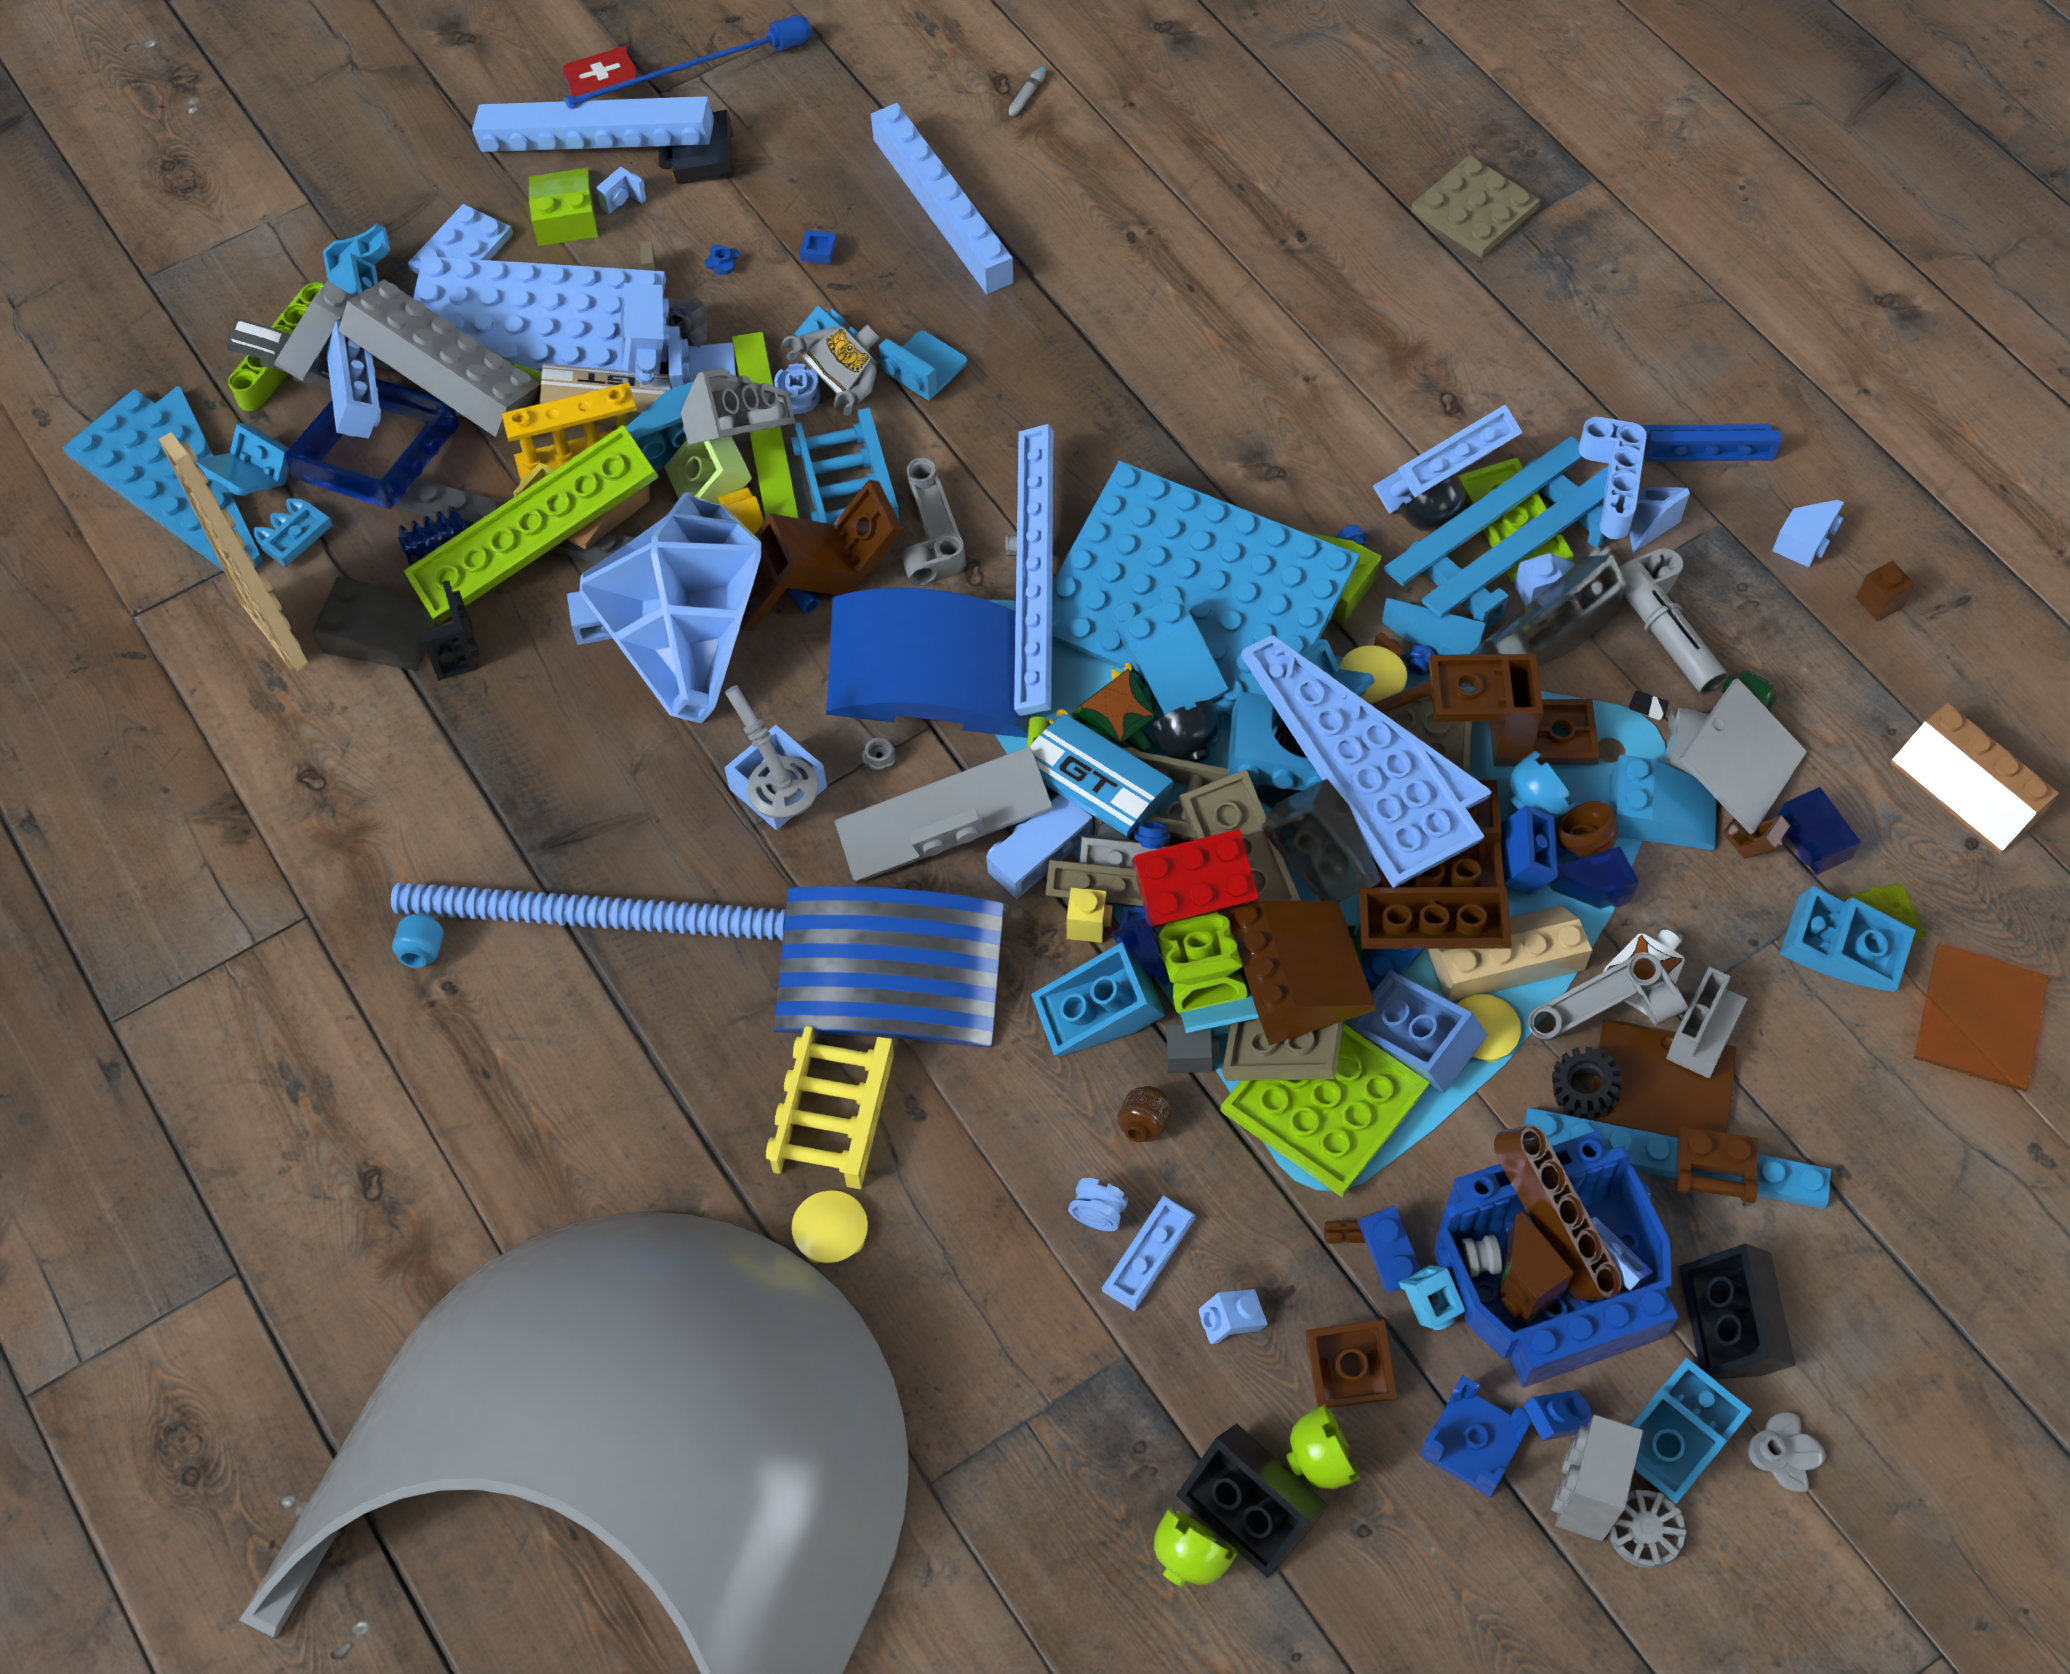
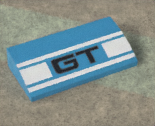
M1065 713L1047 727L1030 746L1046 786L1125 836L1131 834L1139 827L1140 822L1149 819L1171 799L1172 779Z

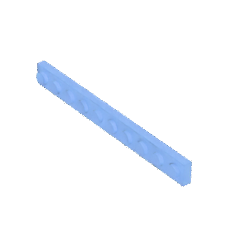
M1049 424L1019 431L1014 710L1019 716L1051 710L1054 431Z

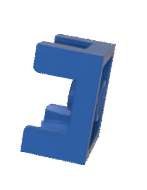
M1462 1375L1447 1406L1426 1438L1419 1456L1491 1498L1532 1421L1528 1413L1519 1407H1515L1512 1415L1477 1396L1480 1385Z

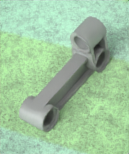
M916 458L908 464L907 475L910 492L914 498L928 539L925 542L906 548L900 556L910 583L915 586H921L938 579L960 574L966 567V557L963 540L960 537L943 491L935 464L928 458Z
M1641 952L1542 1006L1535 1008L1528 1017V1026L1536 1038L1545 1041L1552 1040L1638 994V999L1654 1026L1687 1010L1688 1006L1673 980H1670L1660 960L1651 953ZM1642 960L1648 961L1654 966L1655 974L1651 979L1641 980L1634 974V965ZM1548 1013L1555 1018L1556 1026L1553 1031L1549 1033L1537 1031L1534 1023L1536 1017L1540 1014Z

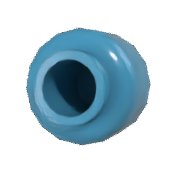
M425 913L405 916L399 921L392 943V950L399 961L408 967L421 968L429 965L438 957L444 937L443 928L432 916Z

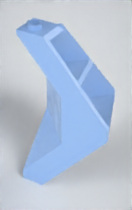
M690 492L682 494L667 516L580 576V595L670 716L702 724L716 707L760 563L761 541L724 505L692 496Z

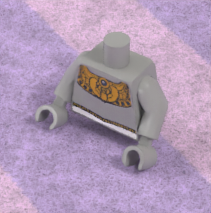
M868 325L854 337L842 326L813 331L798 338L795 336L784 338L780 349L784 347H791L793 349L786 358L792 361L796 359L799 351L802 352L801 357L837 394L833 407L836 408L839 404L846 405L843 415L849 416L853 405L860 403L872 392L877 373L875 368L877 362L867 351L880 337Z

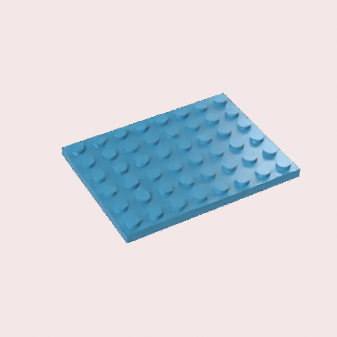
M1118 461L1052 583V640L1120 669L1127 667L1125 663H1130L1132 672L1142 677L1121 641L1117 625L1179 594L1229 689L1228 693L1213 700L1216 708L1232 715L1239 691L1266 695L1242 659L1241 653L1243 649L1274 635L1300 654L1320 639L1360 561V554ZM1274 706L1272 713V731L1274 730L1280 718V715Z

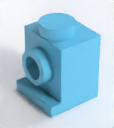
M1429 1265L1398 1282L1401 1289L1405 1290L1421 1326L1433 1328V1330H1441L1452 1325L1455 1322L1454 1317L1466 1311L1448 1268ZM1429 1295H1432V1301H1431V1303H1430V1301H1429V1299H1428V1296H1429Z

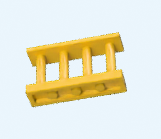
M629 382L501 413L508 441L519 440L523 451L514 454L520 480L524 476L529 475L539 462L556 470L614 431L598 433L596 420L614 416L617 428L622 425L628 426L627 413L637 411ZM583 424L586 437L567 441L564 428ZM551 432L554 445L535 449L532 436Z

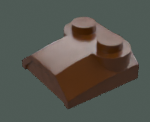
M1385 1319L1305 1330L1306 1352L1310 1360L1317 1407L1325 1404L1327 1409L1397 1400Z

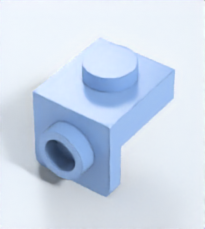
M1255 1289L1218 1292L1199 1308L1201 1323L1210 1344L1219 1343L1230 1334L1259 1332L1268 1325Z

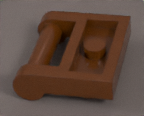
M1680 1127L1677 1138L1675 1191L1688 1194L1690 1190L1739 1197L1742 1202L1754 1204L1758 1193V1182L1756 1181L1758 1138ZM1690 1169L1742 1177L1741 1182L1696 1176L1691 1174Z

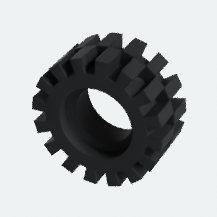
M1579 1047L1572 1049L1573 1056L1570 1057L1567 1052L1561 1056L1562 1063L1557 1061L1554 1065L1555 1072L1552 1071L1553 1094L1556 1097V1103L1559 1107L1563 1105V1110L1567 1115L1574 1111L1577 1118H1582V1114H1588V1120H1595V1113L1599 1112L1602 1118L1607 1115V1108L1612 1111L1614 1110L1616 1100L1619 1101L1621 1097L1619 1066L1615 1065L1614 1058L1611 1055L1605 1058V1051L1598 1049L1596 1054H1592V1047H1585L1586 1053L1580 1054ZM1590 1073L1598 1076L1602 1084L1596 1092L1584 1094L1577 1092L1573 1088V1079L1580 1074Z

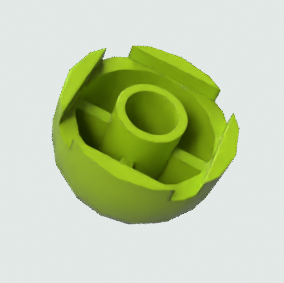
M1323 1404L1301 1416L1292 1428L1290 1436L1292 1452L1286 1454L1294 1474L1297 1477L1304 1474L1312 1485L1321 1489L1334 1490L1360 1480L1361 1475L1356 1461L1349 1462L1347 1458L1350 1456L1347 1449L1350 1448L1332 1412L1330 1410L1327 1411L1326 1405Z
M1167 1508L1155 1532V1554L1157 1559L1166 1567L1163 1575L1171 1582L1183 1588L1187 1582L1199 1586L1214 1583L1229 1569L1238 1552L1227 1541L1224 1542L1223 1546L1215 1543L1217 1540L1215 1537L1216 1533L1179 1511L1174 1513L1171 1508Z

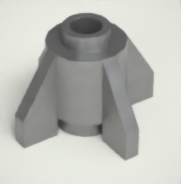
M698 297L685 300L668 298L669 314L668 318H666V325H669V327L679 326L681 337L687 336L699 348L707 341L706 321L708 315L704 304Z

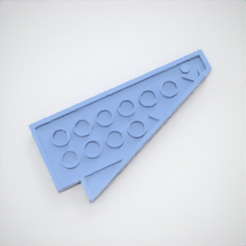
M1274 635L1243 649L1241 653L1242 659L1393 888L1483 840L1485 836L1467 809L1488 799L1491 795L1489 788Z

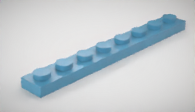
M1527 1108L1524 1126L1536 1125L1541 1128L1551 1146L1598 1130L1608 1151L1621 1146L1625 1147L1630 1157L1628 1163L1634 1167L1635 1171L1676 1179V1137ZM1757 1154V1196L1820 1209L1826 1208L1829 1200L1831 1169ZM1690 1169L1691 1174L1696 1176L1741 1182L1742 1177Z

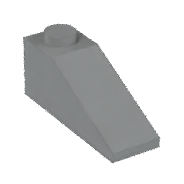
M326 281L311 301L275 360L274 365L303 381L326 350L336 320H342L346 303L354 296L333 283Z

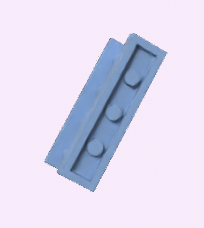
M1505 404L1398 468L1397 472L1373 485V488L1390 514L1397 510L1403 502L1407 504L1412 501L1410 497L1412 494L1415 498L1441 481L1448 479L1451 475L1457 474L1492 453L1493 450L1523 432Z

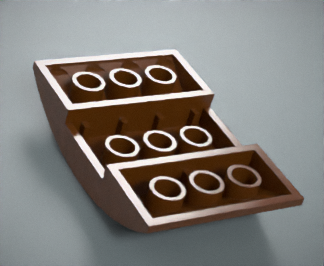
M1477 780L1489 788L1491 795L1488 799L1467 809L1485 836L1483 840L1395 888L1391 886L1356 832L1358 915L1362 949H1511L1507 887L1504 886L1501 852L1502 832L1497 780Z

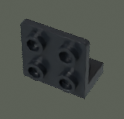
M449 580L444 581L443 586L454 623L435 626L432 629L420 632L438 681L478 670L474 656L480 655L476 639L472 634V624L469 614L465 609L460 590L453 592Z

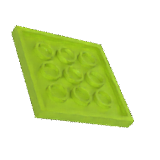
M1343 1023L1335 1079L1241 1081L1221 1104L1220 1111L1343 1198L1429 1089L1430 1082Z

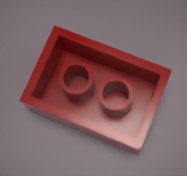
M1240 829L1137 854L1131 860L1149 930L1163 927L1167 923L1246 906L1255 903L1259 899Z

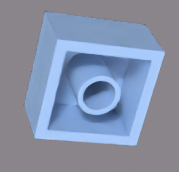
M777 725L767 731L772 735L770 741L778 756L795 757L811 766L818 780L817 795L827 788L824 765ZM751 745L725 767L729 789L775 830H778L791 818L776 819L761 814L751 804L748 796L747 785L750 775L758 765L765 761L758 747ZM792 765L801 773L803 779L808 780L807 775L802 769ZM769 768L764 770L760 776L766 777L770 772ZM791 773L792 779H797L796 776L793 773ZM772 785L766 786L773 793ZM757 789L759 797L767 804L772 805L773 801L764 796L762 789ZM798 789L795 795L784 799L785 806L799 801L805 795V792Z

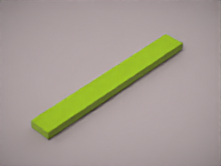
M763 332L732 336L739 376L749 377L751 382L757 384L766 383L773 386ZM781 426L750 432L765 519L770 514L798 518Z

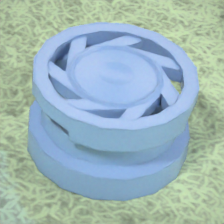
M790 364L788 369L784 371L780 369L776 374L774 380L775 387L789 392L794 414L807 413L817 406L821 397L817 373L813 369L806 368L805 364Z
M1083 1178L1079 1180L1076 1187V1200L1070 1202L1068 1212L1072 1217L1089 1227L1103 1231L1117 1230L1120 1224V1213L1126 1209L1128 1198L1125 1197L1123 1199L1125 1193L1109 1183L1107 1187L1099 1185L1098 1179Z

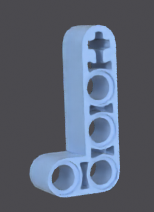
M1592 417L1584 424L1578 449L1581 456L1585 459L1609 464L1600 530L1608 538L1621 539L1628 535L1636 510L1647 435L1642 426L1633 422Z

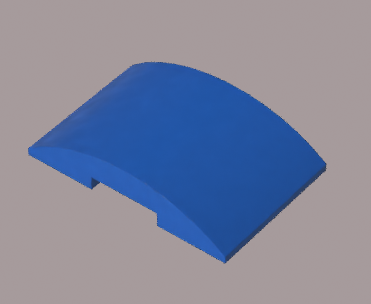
M881 588L834 596L832 603L826 715L893 723L895 722L896 715L962 723V731L1027 738L1031 714L1019 716L1014 710L1016 612L981 598L922 588Z

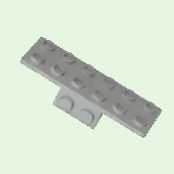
M1026 747L835 820V825L852 878L856 883H860L1052 810L1053 806L1033 751L1030 747Z

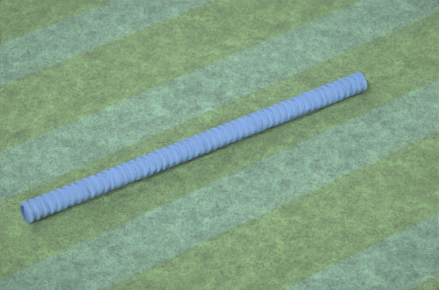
M402 882L396 883L391 893V907L395 914H401L403 911L407 915H411L413 912L416 914L426 912L430 916H434L437 913L439 917H445L448 914L450 918H455L459 915L461 919H466L469 915L471 919L475 920L481 916L482 920H488L492 917L494 921H499L503 918L505 922L514 919L517 923L525 919L526 923H532L533 920H536L537 924H543L544 921H547L549 925L558 922L560 926H564L568 922L570 926L574 927L577 923H580L581 927H587L588 924H591L592 928L602 925L604 929L613 926L616 930L624 926L625 930H631L632 927H635L636 931H642L643 928H646L648 932L657 929L659 933H663L667 929L669 933L673 934L676 930H679L680 934H686L687 931H690L692 935L701 932L703 936L712 933L715 937L723 933L724 937H730L731 934H734L736 938H741L742 935H746L747 939L757 936L758 940H762L766 936L772 941L775 937H779V940L783 941L786 909L777 912L776 908H771L770 912L762 907L759 911H755L754 907L744 910L743 906L733 909L731 905L722 908L719 904L711 908L710 904H704L703 907H700L699 903H693L692 906H689L687 902L678 905L676 901H672L668 905L666 901L662 900L659 904H656L655 900H649L648 903H645L643 899H638L637 902H634L632 898H628L625 902L619 897L615 901H612L611 897H605L604 900H601L600 896H594L593 899H590L588 895H584L582 898H579L576 894L568 898L567 894H561L560 897H557L556 893H550L549 896H546L545 892L535 895L533 891H529L525 895L523 891H517L514 894L512 890H506L503 893L501 889H496L492 892L490 888H485L481 891L480 888L476 887L470 891L468 887H462L459 890L457 886H452L448 889L446 885H441L437 888L434 884L429 885L427 888L425 884H419L416 887L414 883H408L405 886Z

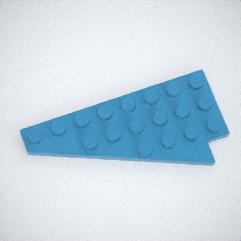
M178 385L156 404L136 389H133L62 447L69 458L223 570L159 441V438L172 432L180 444L186 441L190 445L197 459L213 456L183 391ZM208 479L206 485L217 498L220 510L226 508L233 518L236 526L232 530L235 529L246 545L243 550L247 551L257 568L263 563V560L231 492L228 490V487L218 481Z

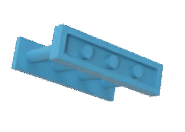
M870 408L857 410L859 423L853 424L854 428L807 438L804 436L801 422L794 423L796 437H791L794 455H801L815 507V511L811 512L812 521L834 524L846 508L825 512L822 500L857 493L868 480L880 482L899 520L897 501ZM855 440L857 443L863 442L864 448L860 449L859 453L811 462L808 451ZM863 465L864 468L870 467L871 473H868L865 478L818 487L815 477L818 474Z

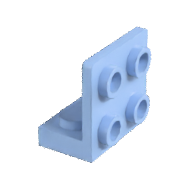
M679 326L669 327V345L667 346L669 378L672 389L694 381L697 373L703 371L726 369L730 371L731 375L736 376L733 343L702 345L699 348L697 346H689L688 339L681 338Z

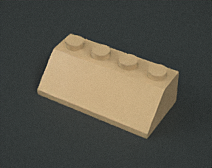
M1562 905L1509 917L1511 949H1427L1445 998L1455 1002L1474 994H1488L1585 970L1592 953V948L1580 919Z

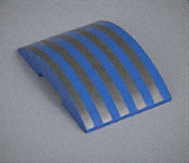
M858 886L788 888L774 1032L803 1034L805 1026H811L815 1035L918 1040L922 1043L992 1048L1004 903L954 894L896 888Z

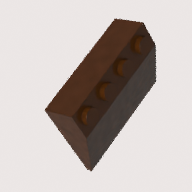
M1258 901L1227 912L1257 1014L1269 1046L1376 1011L1338 901Z

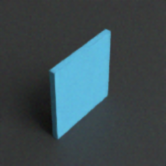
M1246 987L1247 997L1244 999L1180 1012L1186 1033L1214 1028L1215 1036L1229 1033L1228 1024L1259 1018L1249 987Z

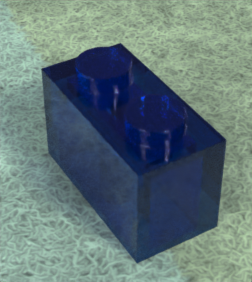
M1821 787L1785 802L1778 815H1782L1790 825L1784 836L1791 840L1798 850L1801 861L1805 865H1809L1815 875L1851 860L1861 842Z

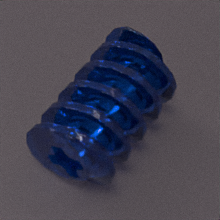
M453 506L448 507V518L441 511L435 512V523L428 516L423 517V527L415 520L411 521V532L403 525L398 526L397 538L409 566H412L413 555L418 560L424 558V551L433 552L436 550V546H442L467 529L462 516Z

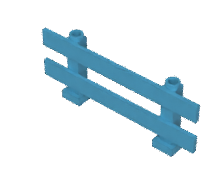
M1570 436L1539 459L1531 460L1519 473L1426 538L1415 541L1406 552L1384 566V571L1402 586L1423 573L1438 586L1422 598V603L1442 618L1458 605H1461L1473 615L1472 620L1486 623L1485 631L1505 616L1509 597L1500 588L1490 593L1484 588L1486 585L1576 521L1590 532L1587 542L1594 548L1601 547L1611 540V538L1602 534L1600 530L1603 507L1601 503L1604 500L1609 466L1579 487L1571 482L1562 473L1580 462L1584 457L1579 453L1578 447L1580 442ZM1537 491L1554 503L1550 508L1464 569H1461L1446 557V555Z

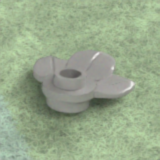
M1788 1412L1771 1417L1766 1424L1765 1430L1752 1437L1748 1449L1749 1457L1757 1468L1771 1471L1782 1487L1794 1492L1808 1491L1809 1482L1805 1471L1820 1466L1826 1458L1825 1450L1816 1439L1810 1435L1801 1434L1800 1417L1797 1414Z

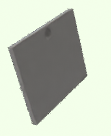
M1737 678L1727 688L1679 760L1749 834H1752L1764 819L1807 751Z

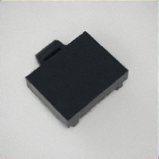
M727 110L713 112L714 123L709 145L659 146V166L666 170L672 169V177L674 181H677V184L720 177V174L726 178L733 176L731 153L733 129Z

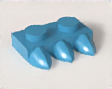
M292 498L286 500L287 509L291 516L284 513L270 514V520L275 530L267 527L254 528V536L263 552L284 567H287L333 526L327 515L302 499Z

